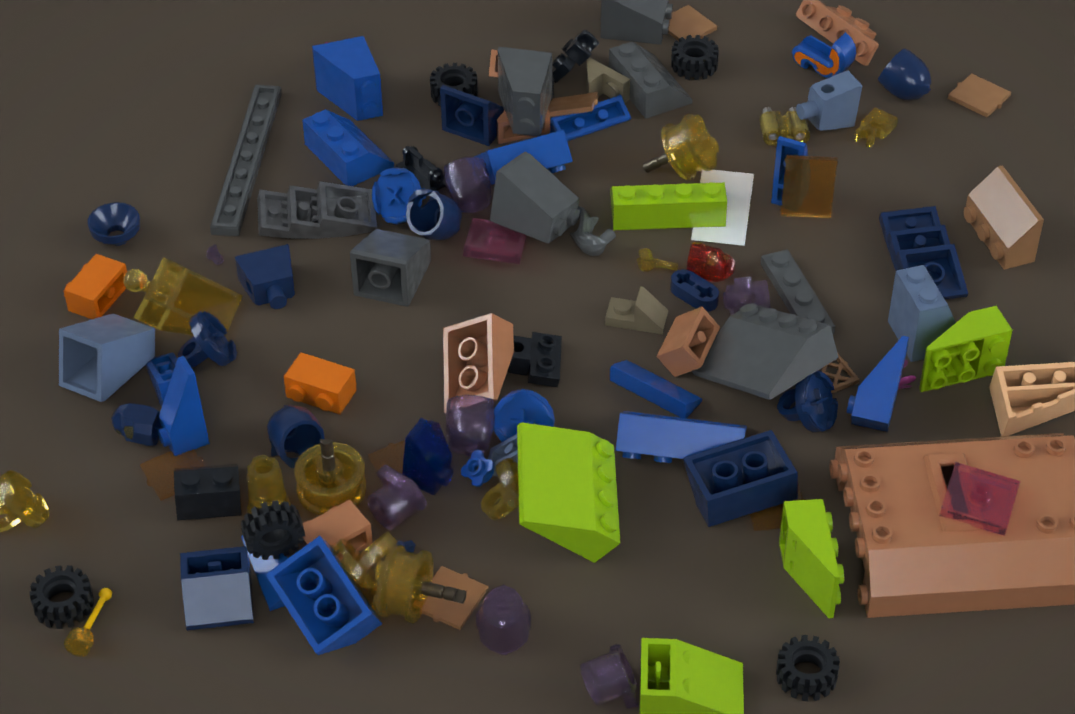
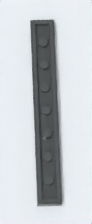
M255 85L212 219L210 226L211 235L239 237L282 95L280 86Z

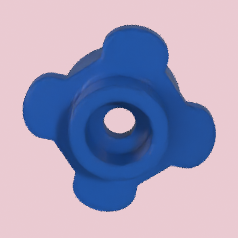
M475 450L467 463L462 466L461 474L464 477L470 478L472 485L480 487L492 478L495 466L494 461L486 459L482 451Z

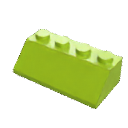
M725 182L612 186L610 188L613 230L726 226L727 195Z

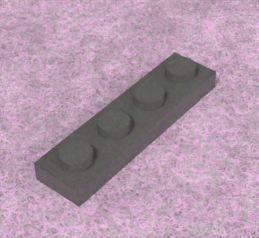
M788 249L762 255L760 264L790 314L828 324L831 326L832 334L834 335L835 325Z

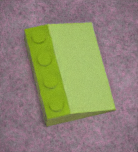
M523 422L518 424L519 524L593 563L597 562L620 544L614 445L591 432Z

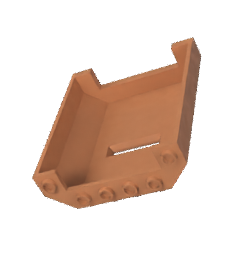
M1053 433L836 447L835 459L830 460L829 463L831 479H836L838 491H843L845 507H850L851 509L849 514L851 532H856L857 535L855 539V552L857 558H862L865 570L863 585H858L857 589L858 601L860 605H865L867 618L1075 605L1074 435ZM941 467H955L968 517H954Z

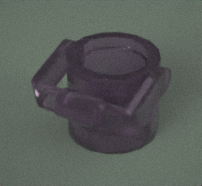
M386 464L376 472L383 486L370 494L367 502L371 513L384 528L394 530L419 510L425 509L427 501L414 481Z
M620 644L612 645L609 649L610 652L580 664L585 686L596 705L622 696L626 709L638 706L635 694L637 689L635 676Z

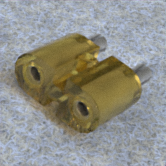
M767 107L763 109L759 123L763 140L766 144L777 146L779 136L804 143L809 141L810 132L807 120L799 119L796 107H791L787 111L786 116L782 117L780 111H772L770 107H768V111Z

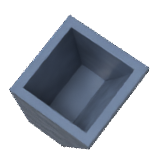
M924 265L896 270L888 323L898 340L902 336L909 337L907 356L911 362L923 360L926 347L956 323L947 302Z
M114 313L60 328L59 386L99 402L106 401L155 357V328Z

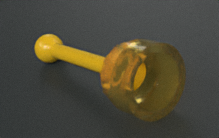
M102 588L99 591L100 598L84 627H76L68 633L64 641V647L71 654L80 657L89 654L94 643V636L90 629L105 601L112 597V591L109 588Z

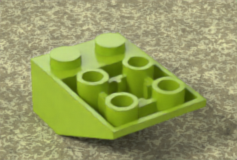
M997 306L968 312L926 347L919 386L920 392L993 376L996 367L1005 366L1013 330Z
M823 499L784 501L779 537L783 567L828 618H834L835 606L841 603L839 584L844 583L843 565L837 564L836 557H838V542L836 537L831 538L830 532L833 529L831 512H826Z
M641 638L639 714H744L743 663L677 639Z

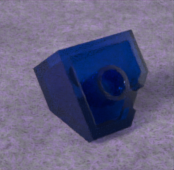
M420 418L405 437L402 470L403 482L434 496L442 486L449 484L453 476V469L451 468L452 453L438 422Z

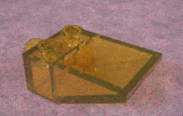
M165 257L161 260L151 281L147 280L145 273L139 269L127 271L123 278V283L127 290L131 292H145L134 318L158 330L193 335L189 323L190 318L200 311L202 313L204 311L211 313L224 325L228 332L243 295Z

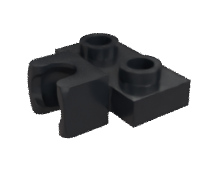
M584 29L574 39L571 38L562 48L564 54L561 53L552 62L554 67L552 73L555 83L570 72L575 63L579 66L592 55L590 52L598 46L599 41L589 31Z
M532 332L531 338L514 336V353L507 372L525 376L528 373V383L558 387L560 381L562 336Z

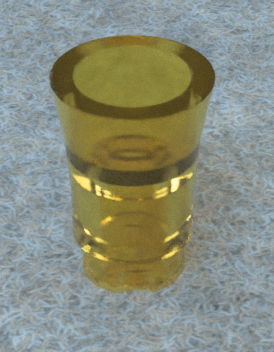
M266 455L254 457L251 464L247 466V513L252 514L251 509L255 506L258 509L262 508L261 503L267 502V506H270L272 501L278 500L279 505L286 501L290 506L291 502L285 489L279 462L276 458Z

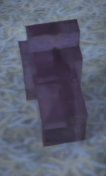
M214 244L209 247L206 254L207 258L212 260L217 266L223 263L224 258L218 252L217 245Z

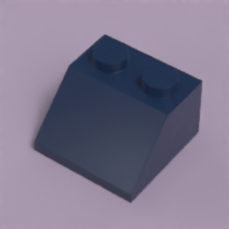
M442 85L440 88L442 130L490 146L497 137V119L504 112V107Z

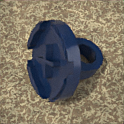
M200 311L190 318L189 323L194 337L181 347L178 357L184 356L191 368L197 366L208 357L221 366H226L236 359L237 350L235 343L232 339L227 341L224 336L227 334V329L215 316L209 312L204 311L202 313Z
M816 371L797 383L795 389L785 392L778 401L777 409L788 421L800 420L804 427L812 433L823 432L833 427L837 418L838 401L837 398H832L831 393L834 390V385L825 373ZM795 402V403H796L795 407H793L792 409H789L790 406L792 405V403Z

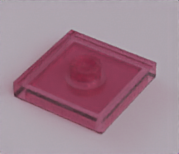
M473 218L464 245L463 256L520 264L527 235L490 220Z
M956 462L939 516L965 522L971 526L1005 536L1020 481Z

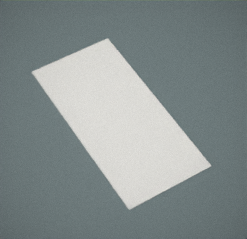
M702 169L700 183L725 182L727 195L726 226L694 227L691 240L745 246L754 174Z

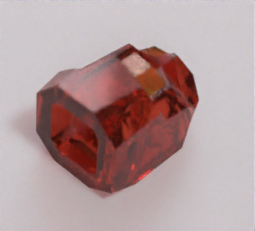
M693 242L691 244L687 270L712 282L727 280L734 273L736 262L732 256L722 252L720 248L708 246L702 242Z

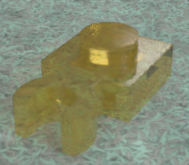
M875 107L861 121L860 127L856 129L854 141L858 142L861 138H867L866 147H872L875 144L876 137L883 140L897 127L898 117Z

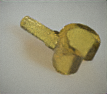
M644 248L639 250L640 258H637V263L644 272L650 271L654 267L677 270L678 263L653 258L650 249Z

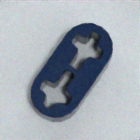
M677 270L671 275L670 290L676 297L695 309L703 306L709 312L717 308L719 290L716 286L689 270Z

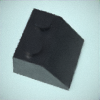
M238 464L174 469L177 521L242 515Z

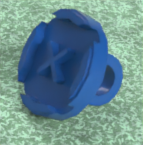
M397 167L389 168L379 174L381 176L378 181L374 182L372 201L378 215L381 214L385 218L383 220L392 224H403L407 222L406 210L409 197L416 190L425 188H421L419 181L409 170ZM420 199L418 207H421L422 199Z
M526 389L511 391L503 396L493 412L494 432L501 442L516 435L517 425L521 422L554 427L555 424L553 409L548 401L537 392Z

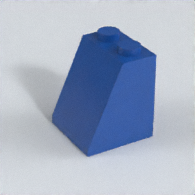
M364 36L312 46L315 83L319 93L357 121L383 116L380 72Z

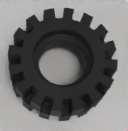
M687 35L686 39L683 37L679 38V42L675 41L674 46H672L671 68H673V72H678L679 77L685 75L687 80H690V77H694V80H699V77H702L704 80L707 79V75H714L718 67V45H715L713 40L708 42L709 37L706 36L703 39H700V35H696L695 38H692L691 35Z
M447 63L444 64V68L438 66L436 71H432L430 76V93L433 102H438V106L441 107L440 88L442 85L478 97V78L476 71H473L472 67L466 68V64L457 66V63L449 66Z
M278 500L272 501V505L267 506V502L261 503L262 508L258 509L255 506L251 509L252 514L246 513L244 515L245 520L241 521V530L246 548L250 554L253 553V557L259 558L262 555L263 560H268L269 556L272 555L273 559H278L281 553L284 556L289 555V549L296 551L299 548L298 544H302L304 541L305 531L300 514L293 504L289 506L288 502L283 501L279 505Z
M61 565L55 566V572H51L50 568L44 570L45 577L39 574L36 577L37 583L32 582L30 586L31 591H29L35 616H37L41 624L45 621V625L49 628L54 623L57 629H63V623H67L68 628L73 627L74 620L81 623L84 621L83 614L89 616L91 613L90 607L94 606V597L88 576L86 574L83 575L82 570L79 568L74 571L73 566L67 565L66 570H62ZM61 592L74 593L71 598L62 602L49 601L53 596Z
M801 635V641H798L795 636L790 639V644L785 642L782 645V650H779L777 660L778 685L782 684V690L785 693L791 690L790 697L796 699L798 694L803 695L802 701H808L809 696H813V700L817 701L820 700V694L827 697L830 694V689L834 690L838 679L840 659L839 656H836L837 651L834 647L829 649L830 643L824 640L820 644L819 637L813 636V641H809L808 635ZM801 662H809L817 665L821 671L815 674H806L797 670L795 665Z

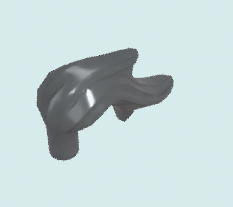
M578 206V210H580V224L577 231L570 233V236L582 252L589 256H599L604 252L606 245L616 238V234L613 230L607 229L599 237L594 235L593 229L599 218L597 216L591 217L583 207Z

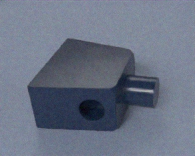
M288 244L235 256L238 280L255 305L259 306L269 303L271 308L281 309L287 304V299L295 295Z

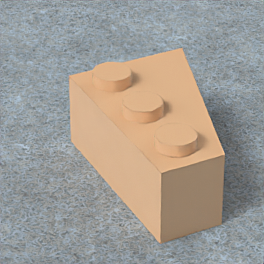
M1075 362L999 366L995 368L989 389L1001 437L1010 436L1075 411Z

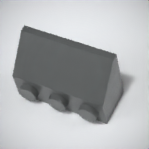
M634 42L609 49V68L630 79V101L645 119L692 104V98L654 54Z

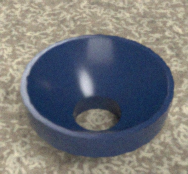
M114 202L104 204L93 210L89 215L87 224L94 239L104 244L120 246L127 243L137 234L140 228V216L133 206ZM113 231L124 232L120 235L109 236V234Z

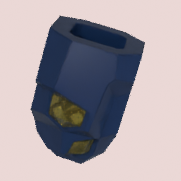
M128 403L120 405L111 417L112 425L118 434L124 436L126 441L144 444L145 446L157 445L159 441L157 430L162 427L159 418L160 412L146 405Z

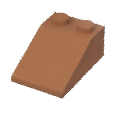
M490 313L443 328L444 413L451 414L498 400L514 353L512 323Z

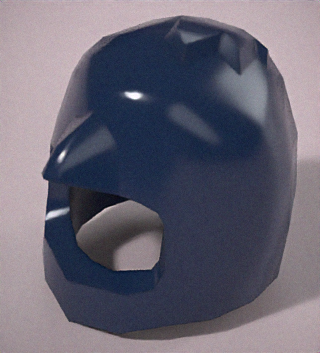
M906 48L893 57L878 78V82L888 92L902 100H918L931 90L930 85L932 82L929 69L919 57Z
M416 190L409 197L406 210L407 223L410 229L425 239L447 240L456 235L460 230L462 214L459 205L448 196L440 194L437 190ZM425 196H431L423 207L417 206L420 199Z
M284 405L283 408L273 413L267 424V432L271 443V456L279 455L290 468L306 466L316 459L321 452L320 439H325L323 428L307 408ZM285 452H295L299 457L290 458L286 456Z

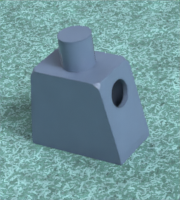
M849 70L817 82L810 87L808 101L797 105V115L801 120L809 119L816 129L820 131L854 127L862 85Z

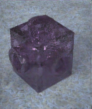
M751 276L734 278V284L727 285V292L723 293L724 306L726 309H729L730 315L740 311L743 305L750 303L771 308L767 280L752 282Z

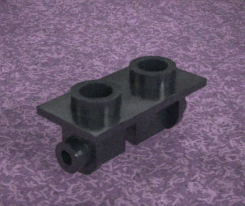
M406 146L403 149L404 161L396 164V167L405 168L412 172L419 181L421 188L438 191L451 184V181L443 175V171L438 167L436 168L427 159L425 160L416 147Z

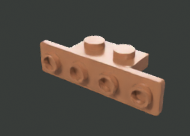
M803 0L796 13L797 18L833 44L846 32L853 39L856 46L855 60L864 66L869 65L879 46L873 40L877 33L868 28L870 24L860 18L851 16L852 11L844 6L839 5L835 8L826 6L819 0Z

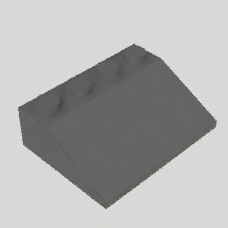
M750 303L743 305L740 311L727 319L717 333L702 367L692 372L695 376L771 400L839 357L830 325L817 322L814 319H806L795 314H788L773 308Z

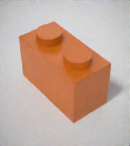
M95 254L64 289L68 311L89 319L102 317L130 285L126 264Z
M300 352L284 375L287 398L341 415L357 391L355 369Z

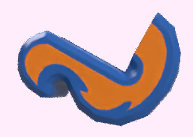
M846 32L834 42L832 47L809 35L793 48L792 56L794 61L802 68L807 69L812 65L818 74L824 78H829L846 71L852 65L856 58V46L853 39Z

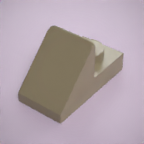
M591 57L586 60L587 93L598 92V97L604 94L609 98L621 95L624 103L630 100L629 78Z
M640 286L636 301L611 297L605 316V326L663 335L668 317V309L644 287Z

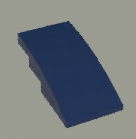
M936 206L880 213L879 221L895 270L924 265L944 299L968 296L955 244H950L946 227L940 224Z

